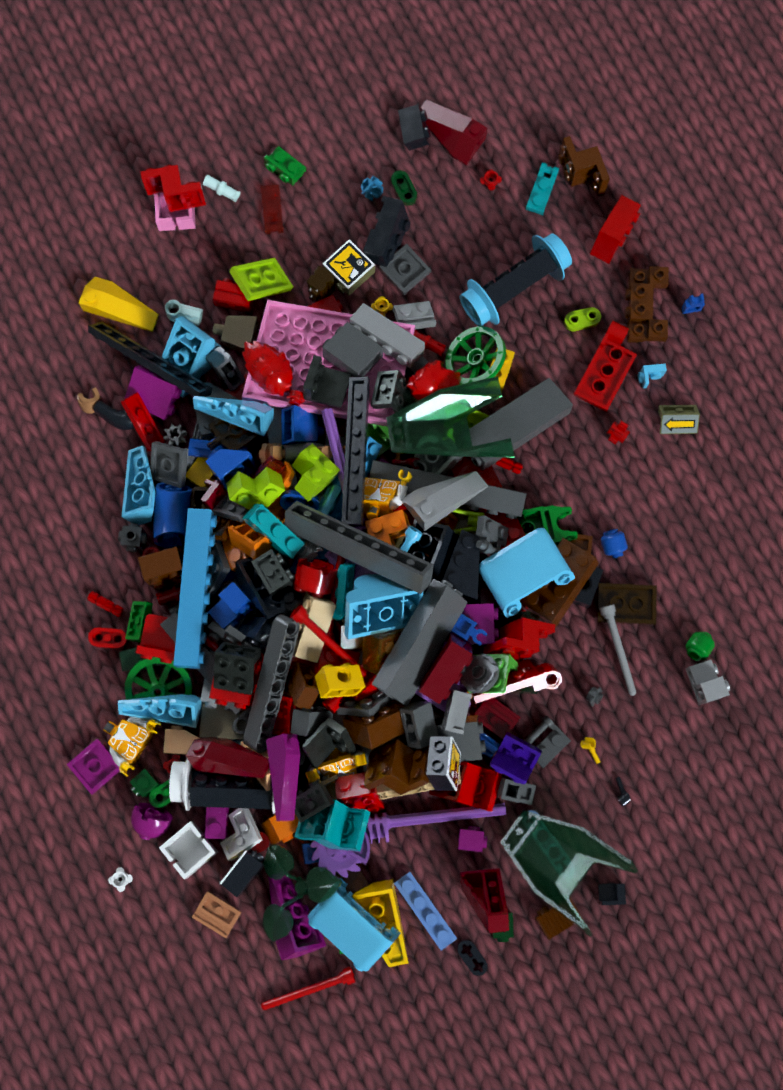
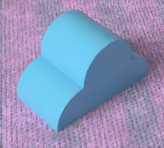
M180 316L175 320L162 358L200 380L201 376L212 368L206 359L207 355L221 345L187 318ZM182 390L180 396L183 398L189 393Z
M366 574L357 577L354 580V590L346 595V638L349 640L405 628L420 603L423 592L419 594L379 574Z

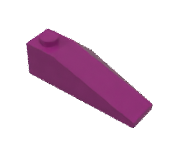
M281 734L266 739L276 820L293 821L295 816L300 749L297 734Z
M286 872L270 874L268 878L275 941L281 961L297 958L324 948L326 943L323 934L318 929L316 930L309 925L307 917L309 908L307 905L302 904L298 897L299 892Z

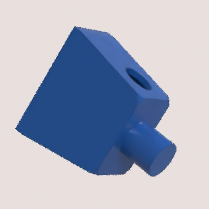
M296 405L281 409L282 445L317 442L318 438L323 436L324 429L318 426L316 414L309 413Z

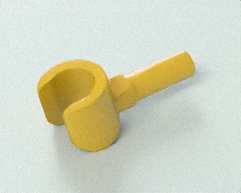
M585 737V740L581 741V747L589 749L595 763L599 764L600 760L595 750L596 740L591 737Z

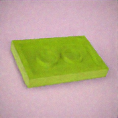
M276 258L233 266L229 271L248 301L289 292L293 288L292 283Z

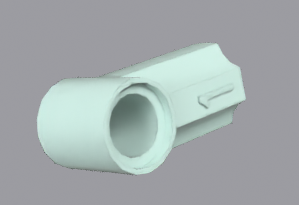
M169 300L165 304L166 315L170 321L175 322L176 318L184 316L193 324L200 325L203 309L181 304L177 300ZM177 308L178 312L170 313V310Z

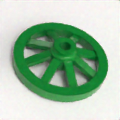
M485 326L469 328L459 334L449 346L445 358L446 369L455 371L454 362L469 363L455 371L460 372L461 377V375L472 370L469 378L461 377L459 385L465 387L483 385L493 379L504 364L506 357L504 340L492 328ZM482 335L490 336L491 338L482 350ZM475 336L476 348L472 349L465 341ZM496 342L497 352L488 354ZM460 346L468 352L467 356H455ZM495 359L493 365L489 367L487 365L488 361ZM480 369H484L486 371L484 374L477 377Z
M152 657V660L142 659L132 667L126 678V699L178 695V693L168 690L182 683L185 684V695H192L190 674L186 668H176L173 665L174 661L170 664L160 662V658ZM152 664L166 665L160 679H157ZM146 667L151 683L136 676V674ZM172 667L178 671L181 677L166 683L167 676ZM133 682L146 688L148 691L133 694ZM155 689H160L161 693H156Z

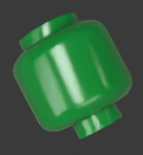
M704 631L695 632L691 635L685 647L690 658L700 661L709 657L715 643L709 633Z

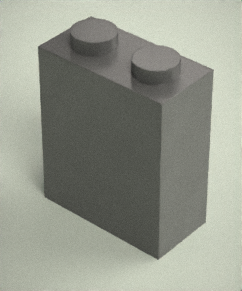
M349 322L343 327L340 326L336 330L335 335L331 339H327L322 346L323 357L341 371L350 373L351 377H364L383 358V347Z

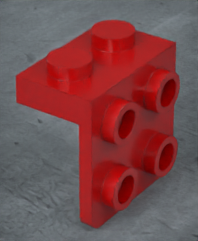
M148 614L146 616L141 643L137 645L136 653L141 654V658L152 660V657L160 658V662L170 664L174 661L175 642L160 625L168 617Z
M366 772L341 776L335 780L336 800L349 808L366 809L370 813H376L384 809V803L377 793V788L369 790L364 787Z

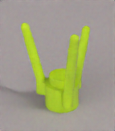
M457 508L453 512L468 515L467 525H471V527L453 531L456 534L460 530L476 532L478 516H484V512L467 511Z

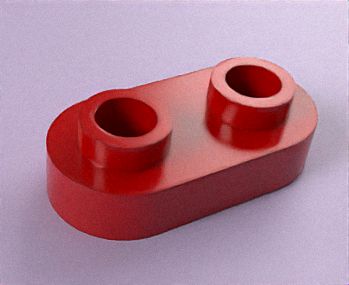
M96 627L88 634L90 644L98 648L122 649L128 643V640L125 639L126 633L121 629ZM98 635H102L101 641L96 640ZM121 636V642L116 643V637Z

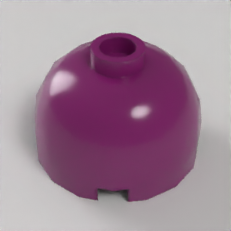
M139 803L138 807L137 805L134 806L131 823L140 838L150 840V838L161 837L167 832L173 819L172 815L167 810L164 813L158 811V808L149 803Z

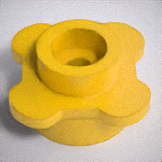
M380 296L375 303L371 304V308L385 317L386 313L393 309V305L384 296Z

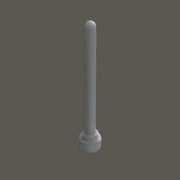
M610 604L600 607L601 616L607 620L628 692L631 696H634L636 688L614 619L615 605Z

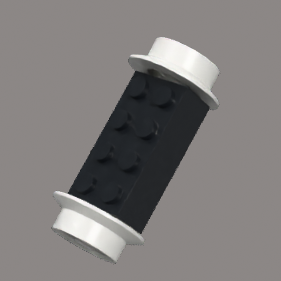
M188 759L186 762L173 761L169 784L170 801L183 802L186 811H189L191 806L271 809L272 806L273 814H276L271 780L270 790L266 791L256 777L195 771Z

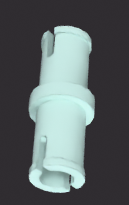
M207 175L203 181L204 186L216 191V194L219 196L223 195L234 202L240 196V191L231 188L226 182H220L210 175Z

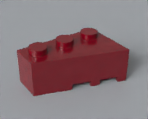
M450 632L448 636L450 639L444 648L440 649L439 656L431 665L418 687L420 693L438 704L443 699L446 700L449 697L451 686L453 683L457 684L462 677L461 671L465 666L468 667L473 660L471 643L453 632Z
M500 868L460 872L461 890L487 932L509 931L508 909Z

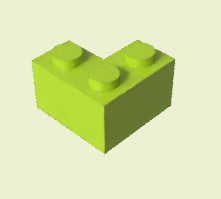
M312 443L300 452L292 465L302 475L294 489L309 502L333 482L340 469Z
M268 467L254 479L238 471L226 483L229 500L249 510L254 504H262L268 508L285 491L282 475Z

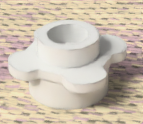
M119 867L116 869V873L109 877L108 881L109 884H113L117 888V891L122 892L125 890V886L132 882L133 877L124 872V868Z

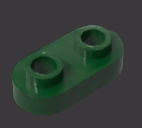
M402 170L394 172L391 176V185L398 199L402 200L405 206L413 205L417 200V191L409 175ZM401 180L403 183L399 184L397 181Z

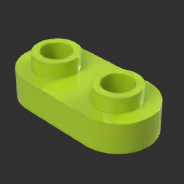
M594 307L569 312L564 319V326L572 332L595 327L601 320V313ZM589 314H594L595 318H590ZM575 318L577 322H572L571 319Z

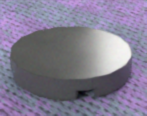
M480 653L481 655L477 656L473 655L471 664L468 667L465 666L461 671V683L468 691L473 693L488 691L499 678L500 670L498 663L485 653Z

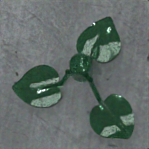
M276 844L270 845L267 849L264 860L265 872L274 880L282 879L284 875L296 880L295 890L298 895L282 904L281 908L277 904H271L265 910L263 926L269 939L276 942L287 936L292 930L293 916L290 911L284 910L286 906L303 898L304 895H308L310 900L314 902H324L338 890L342 883L340 878L324 867L313 868L308 873L307 879L289 874L288 871L294 868L293 856L286 848Z

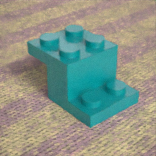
M333 800L334 804L301 823L298 822L294 836L298 839L316 841L329 849L360 851L370 811L349 808L339 801Z

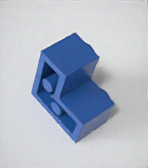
M232 582L218 595L221 600L208 613L226 630L229 625L236 628L243 617L246 618L247 615L253 613L255 605Z

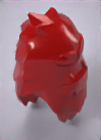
M246 341L244 343L245 352L242 351L246 362L245 366L253 377L252 380L268 394L283 396L285 392L292 390V368L290 367L289 360L286 359L285 353L277 351L266 343L262 345L257 341H253V343Z
M435 360L418 369L409 378L407 387L410 388L413 397L417 400L423 401L446 397L459 386L462 379L460 377L461 373L446 369L442 366L444 364L443 361Z

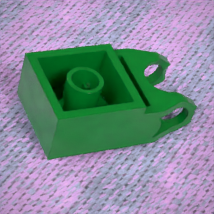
M541 506L523 510L522 517H517L524 533L527 529L532 532L538 528H545L556 546H558L562 538L568 541L578 538L577 531H564L557 526V522L560 519L572 514L571 507Z

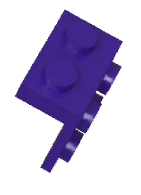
M507 732L490 766L497 773L509 776L514 782L526 784L542 750Z

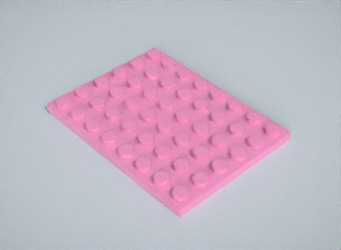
M267 300L257 342L262 345L266 343L277 351L285 353L286 359L289 360L290 367L292 368L293 379L291 389L303 392V386L314 355L321 357L324 367L341 371L323 357L322 346L327 339H331L335 335L336 330L340 326L343 327L347 322L350 323V317L353 314ZM394 322L414 335L415 325ZM383 353V358L364 376H368L370 379L368 423L394 427L397 414L392 408L374 409L371 406L379 371L399 370L405 377L407 366L401 365L397 359ZM248 372L242 400L256 401L261 404L265 403L281 408L292 406L289 404V400L286 399L289 392H285L283 396L268 394L252 380L253 377ZM349 386L341 408L305 400L298 407L309 413L322 415L321 411L323 409L332 408L334 417L347 419Z

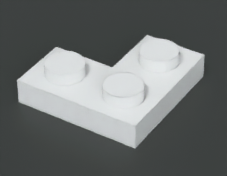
M238 808L228 815L236 832L220 843L228 861H233L242 855L245 850H249L263 841L249 808Z

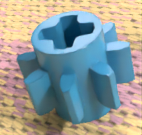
M372 176L371 179H364L361 184L362 195L371 201L374 197L379 198L384 190L383 182L375 176Z

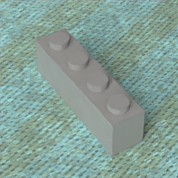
M363 303L350 317L351 325L382 346L383 353L391 355L401 365L412 368L424 354L425 342Z

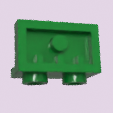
M279 146L270 156H264L265 167L270 172L278 174L284 183L288 182L292 186L307 171L303 164Z
M132 602L126 640L141 643L145 619L148 614H152L153 603Z

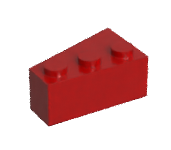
M621 195L599 231L590 255L610 264L617 249L623 246L627 238L625 235L630 234L634 226L632 223H636L641 213L638 211L641 204Z

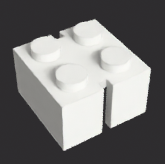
M194 821L187 823L159 847L170 862L178 860L173 866L183 879L189 878L218 853L208 839H202L204 833Z

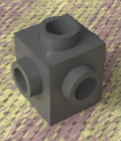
M130 523L129 526H123L122 531H119L118 542H120L125 551H143L144 545L147 543V533L139 524Z

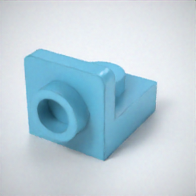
M666 364L643 365L641 371L638 372V381L642 383V388H647L649 378L652 380L662 378L667 371Z

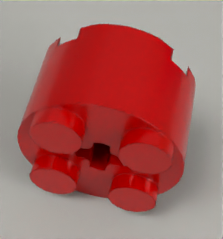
M308 558L299 559L293 589L299 592H310L316 598H323L324 595L331 594L338 569H334L333 564L322 560L314 559L313 562H307Z

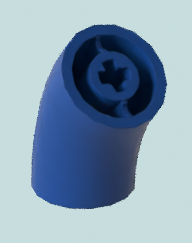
M165 483L156 484L153 532L154 543L157 546L163 548L182 547L181 542L185 541L188 508L191 505V487L185 485V487L179 488Z

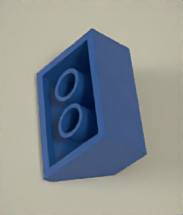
M220 449L210 453L205 461L213 475L227 492L226 483L238 471L249 476L258 469L249 451Z

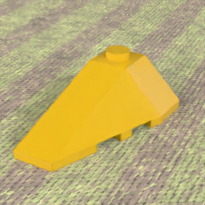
M94 277L84 287L79 300V305L85 312L153 332L159 316L155 311L112 281L99 277Z
M393 879L373 882L352 895L353 899L380 924L385 922L387 924L385 928L391 929L394 926L401 933L382 955L388 967L409 964Z

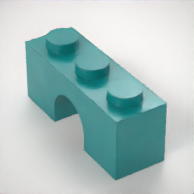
M254 504L242 518L254 531L267 537L272 542L271 546L284 558L293 559L305 544L262 504Z

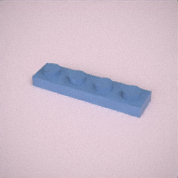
M410 871L394 883L440 950H443L457 939Z

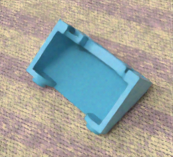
M545 528L535 529L479 564V573L506 618L519 612L521 609L519 600L554 580L557 585H566L575 579L572 570Z
M340 878L308 914V923L312 928L318 929L353 962L357 970L367 972L401 933L394 926L391 929L385 928L387 925L385 922L380 924L351 897L353 895L351 891L349 893L346 892L345 888L348 884Z

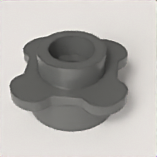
M592 687L586 700L589 701L590 706L593 707L595 703L599 704L602 700L601 687L598 689Z

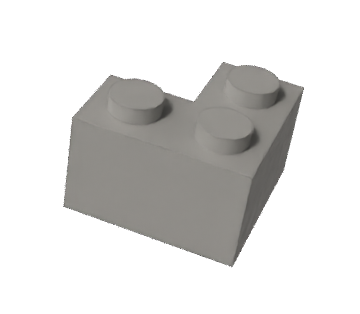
M712 660L686 668L699 706L730 695L728 692L730 691L728 681L724 680L723 676H717L719 671L717 665L712 663Z

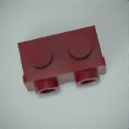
M206 479L204 483L209 489L203 495L201 501L207 509L213 510L227 492L224 491V486L217 480L211 481Z

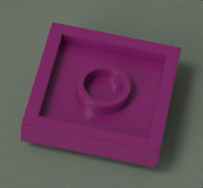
M98 738L66 764L91 795L96 793L120 772L109 750Z

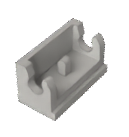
M451 690L442 721V730L464 734V726L472 694Z

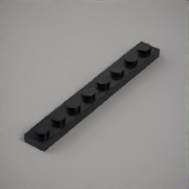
M101 321L88 325V333L95 336L96 339L107 343L108 346L120 351L124 356L130 357L137 364L143 365L149 371L161 376L165 381L176 385L177 388L184 390L192 397L211 395L212 387Z
M368 376L349 377L341 522L352 527L363 526L370 387Z

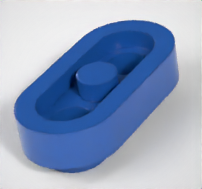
M286 490L281 494L280 505L284 510H287L296 501L315 510L319 509V498L317 496L311 499L313 503H307V500L298 491Z

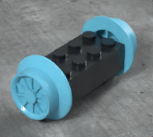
M551 233L544 239L539 235L533 236L532 246L534 252L524 258L525 261L522 259L509 268L511 272L506 270L496 277V282L491 280L481 287L473 279L467 281L468 290L462 293L459 298L465 312L477 326L481 327L488 321L494 325L499 324L500 319L496 309L547 274H550L558 281L564 279V270L572 265V258L567 247L557 235Z

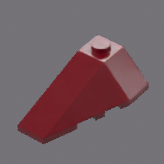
M426 100L421 106L422 110H425L428 120L426 121V126L434 133L440 144L444 145L451 157L467 166L485 141L488 128L468 116Z
M206 737L195 739L186 754L195 771L264 778L269 768L268 758L227 738Z

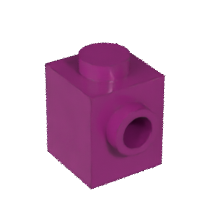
M468 826V830L459 829L458 850L482 852L483 848L487 847V836H484V832L480 831V827Z

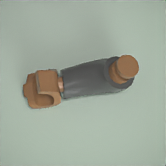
M314 442L283 445V447L280 443L262 444V448L259 450L262 466H281L282 462L286 461L289 464L294 463L300 452L312 443L328 459H331L333 455L330 446Z

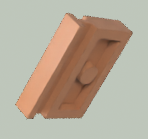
M207 891L192 918L227 938L242 911Z

